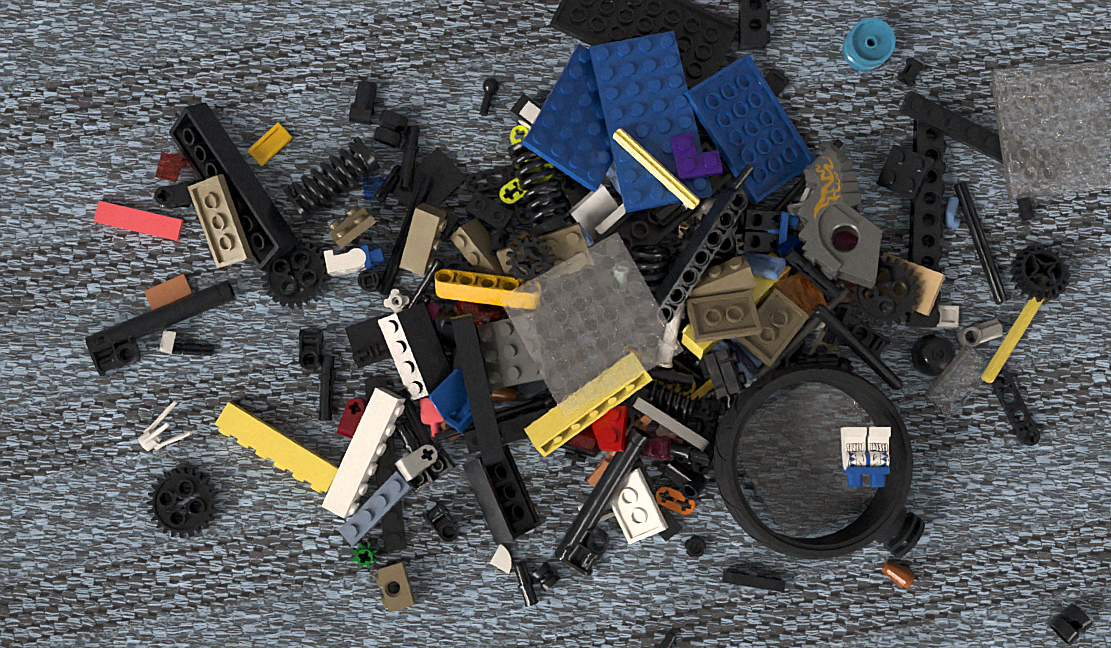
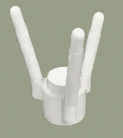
M173 401L143 431L144 434L138 437L141 446L146 451H150L153 448L158 450L165 445L192 434L191 431L160 442L162 440L160 433L169 427L170 424L167 422L157 430L154 429L175 407L177 401Z

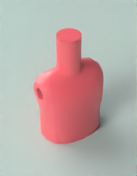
M429 397L419 399L421 421L423 424H430L432 437H435L434 434L440 432L439 423L444 420L429 400Z

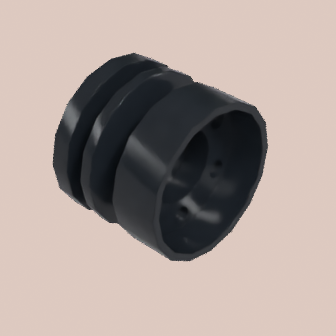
M903 505L894 522L882 535L878 536L875 542L883 543V547L895 557H902L920 540L925 529V522L921 518L916 517V514L913 512H907V508Z

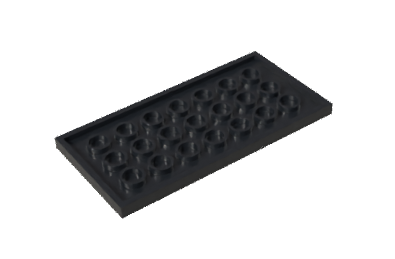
M561 0L550 22V27L591 46L674 31L687 88L690 90L718 72L739 24L687 0Z

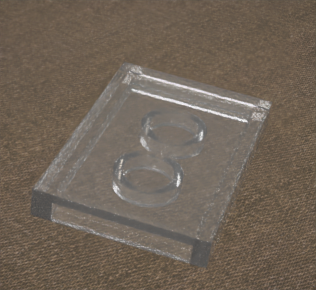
M966 344L924 394L947 419L951 420L984 381L981 379V376L987 365L975 350Z

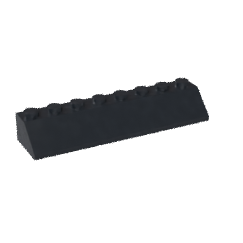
M207 103L186 106L170 129L169 134L200 181L217 175H224L253 256L251 258L259 270H262L287 254L298 242V239Z

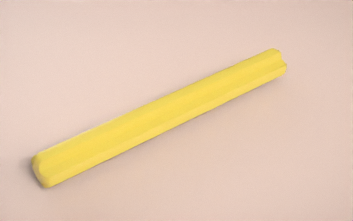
M619 128L614 133L613 138L690 209H694L699 204L700 199L627 132Z
M1035 297L1032 300H1028L983 372L982 380L989 384L995 380L1044 299L1038 303Z

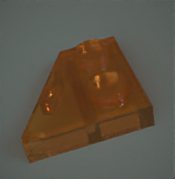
M796 273L773 283L775 288L809 316L814 314L813 309L816 305L823 304L827 307L822 291L803 274Z

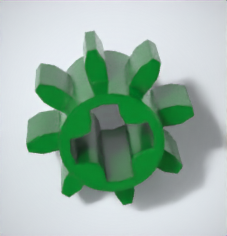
M359 541L358 548H352V552L356 555L351 557V561H357L358 568L366 565L369 569L372 561L377 562V558L373 554L378 551L377 548L371 549V541L367 544H362ZM368 551V556H365L364 559L361 558V554Z

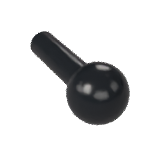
M487 78L483 82L482 88L485 93L479 112L481 116L488 115L493 94L499 90V83L494 78Z

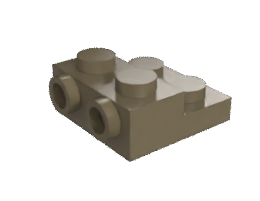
M355 205L346 212L348 216L342 220L338 218L329 225L330 229L327 232L341 249L376 223L363 206L357 207Z

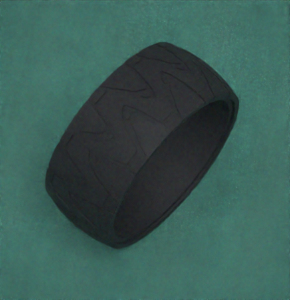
M808 363L786 366L754 381L739 394L726 411L718 429L714 445L713 459L716 483L721 498L733 519L751 538L763 546L780 554L801 559L822 560L842 557L854 553L875 541L878 536L888 529L900 513L907 499L913 477V451L910 437L902 417L894 404L878 387L862 376L846 369L826 364ZM802 381L817 382L837 388L861 405L873 421L875 427H891V435L889 437L890 474H886L885 487H878L867 509L854 522L835 533L816 538L790 537L774 532L766 526L747 503L737 473L739 440L754 410L767 397L779 389Z

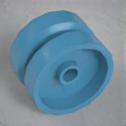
M867 18L859 21L853 26L843 41L842 53L845 61L858 71L869 72L878 69L892 55L895 49L896 38L893 29L886 22L877 18Z

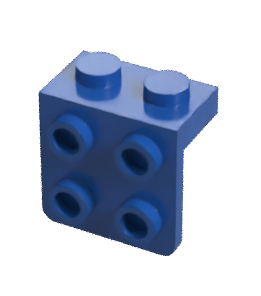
M456 368L429 395V400L443 420L462 433L473 422L462 370Z

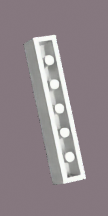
M375 388L322 507L342 518L355 515L360 506L358 503L360 497L368 489L369 484L367 482L377 469L378 465L376 462L379 456H382L386 450L387 445L385 443L387 438L393 434L396 427L394 423L404 410L405 406L403 403L405 398L385 388Z

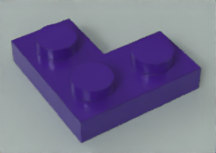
M693 133L670 137L679 181L722 174L723 169L719 150L697 154Z

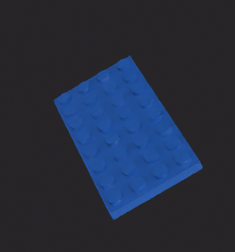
M674 31L589 46L625 213L682 202L613 138L614 133L619 128H622L676 178L677 173L670 143L671 136L693 133L697 154L703 153L692 106L683 96L688 91ZM709 176L680 181L699 199L710 197L713 194Z

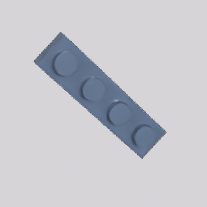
M396 471L338 531L352 547L356 546L414 486L405 480L400 471Z

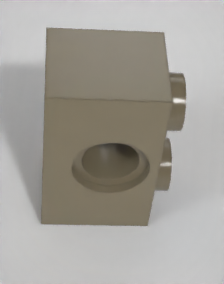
M404 560L377 569L378 574H375V579L378 587L381 586L384 595H381V600L384 608H388L389 612L415 605L416 599ZM392 581L398 582L400 591H391L389 583Z

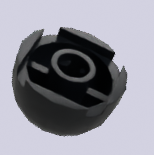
M927 334L920 337L911 349L913 365L921 374L926 376H940L948 372L956 360V350L953 343L947 337L939 334Z

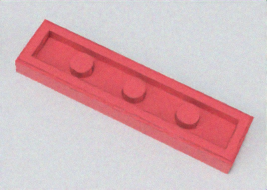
M98 201L94 222L175 241H179L184 222L180 219L103 201Z

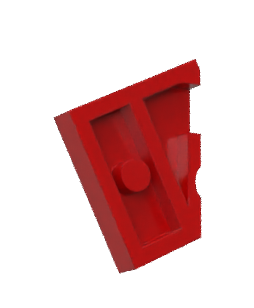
M616 406L610 409L591 424L599 448L602 451L624 452L628 408L626 406Z

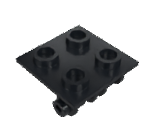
M386 314L345 328L353 351L352 357L354 362L357 363L358 369L392 357L378 322L379 319L386 317Z

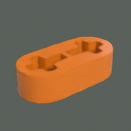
M662 486L655 493V499L660 505L678 513L687 515L693 512L695 508L694 500H688L691 507L685 508L684 511L681 510L682 506L677 504L676 501L677 499L685 501L686 498L682 496L681 492L670 487ZM665 490H668V495L673 497L674 500L666 499L665 502H662V498L659 496L660 492L664 493Z

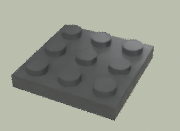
M538 312L477 326L490 390L550 378Z

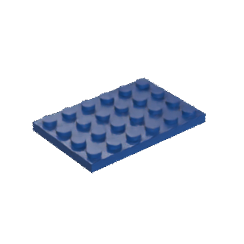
M579 43L521 144L595 192L598 190L612 164L613 156L589 49Z
M749 53L683 94L735 178L747 163L755 168L741 185L752 205L758 203L802 173L807 165H811L815 161L814 156Z

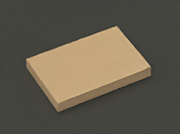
M884 252L882 256L884 262L887 256L892 258V263L898 258L900 259V266L905 262L908 264L906 271L911 268L915 270L911 276L919 277L915 284L921 285L922 288L916 290V293L921 294L922 297L915 298L919 306L912 305L911 308L914 311L929 316L946 275ZM886 271L881 272L878 276L879 282H884L888 278ZM875 283L874 287L883 292V295L890 297L897 304L901 303L887 289ZM899 284L896 287L897 295H902L905 292L906 287L904 284ZM873 289L868 290L869 293L874 294Z

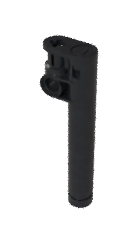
M228 280L85 337L87 348L98 374L105 376L106 371L137 363L141 357L137 339L221 306L225 302L235 300L236 296L231 283ZM131 349L132 357L127 360L125 352Z
M636 426L630 428L628 435L625 437L624 452L616 451L554 552L558 559L584 575H592V567L607 550L610 537L596 525L643 452L645 445L651 439V436L646 431ZM599 539L604 543V545L597 546L594 543V540Z

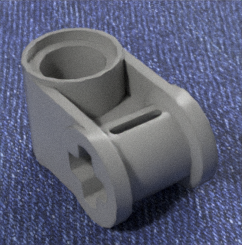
M424 445L400 459L395 465L408 482L437 460V451L431 445ZM424 450L428 452L432 450L434 452L431 455L432 460L422 459Z

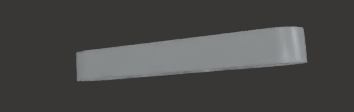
M638 397L633 404L634 408L702 451H705L710 443Z

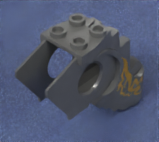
M822 141L818 147L823 153L811 165H807L803 169L806 188L814 190L797 211L798 220L805 225L798 235L799 242L803 245V256L811 261L814 267L816 265L822 270L821 273L830 281L832 279L836 281L839 278L872 289L876 283L880 242L882 241L881 235L884 231L857 212L861 207V193H858L859 182L856 181V171L852 170L850 159L836 145L829 141ZM849 231L855 234L858 238V243L852 250L840 251L832 244V236L837 232Z

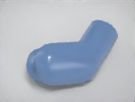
M956 197L948 198L944 225L948 229L951 228L953 230H956L960 224V220L954 218L959 199Z

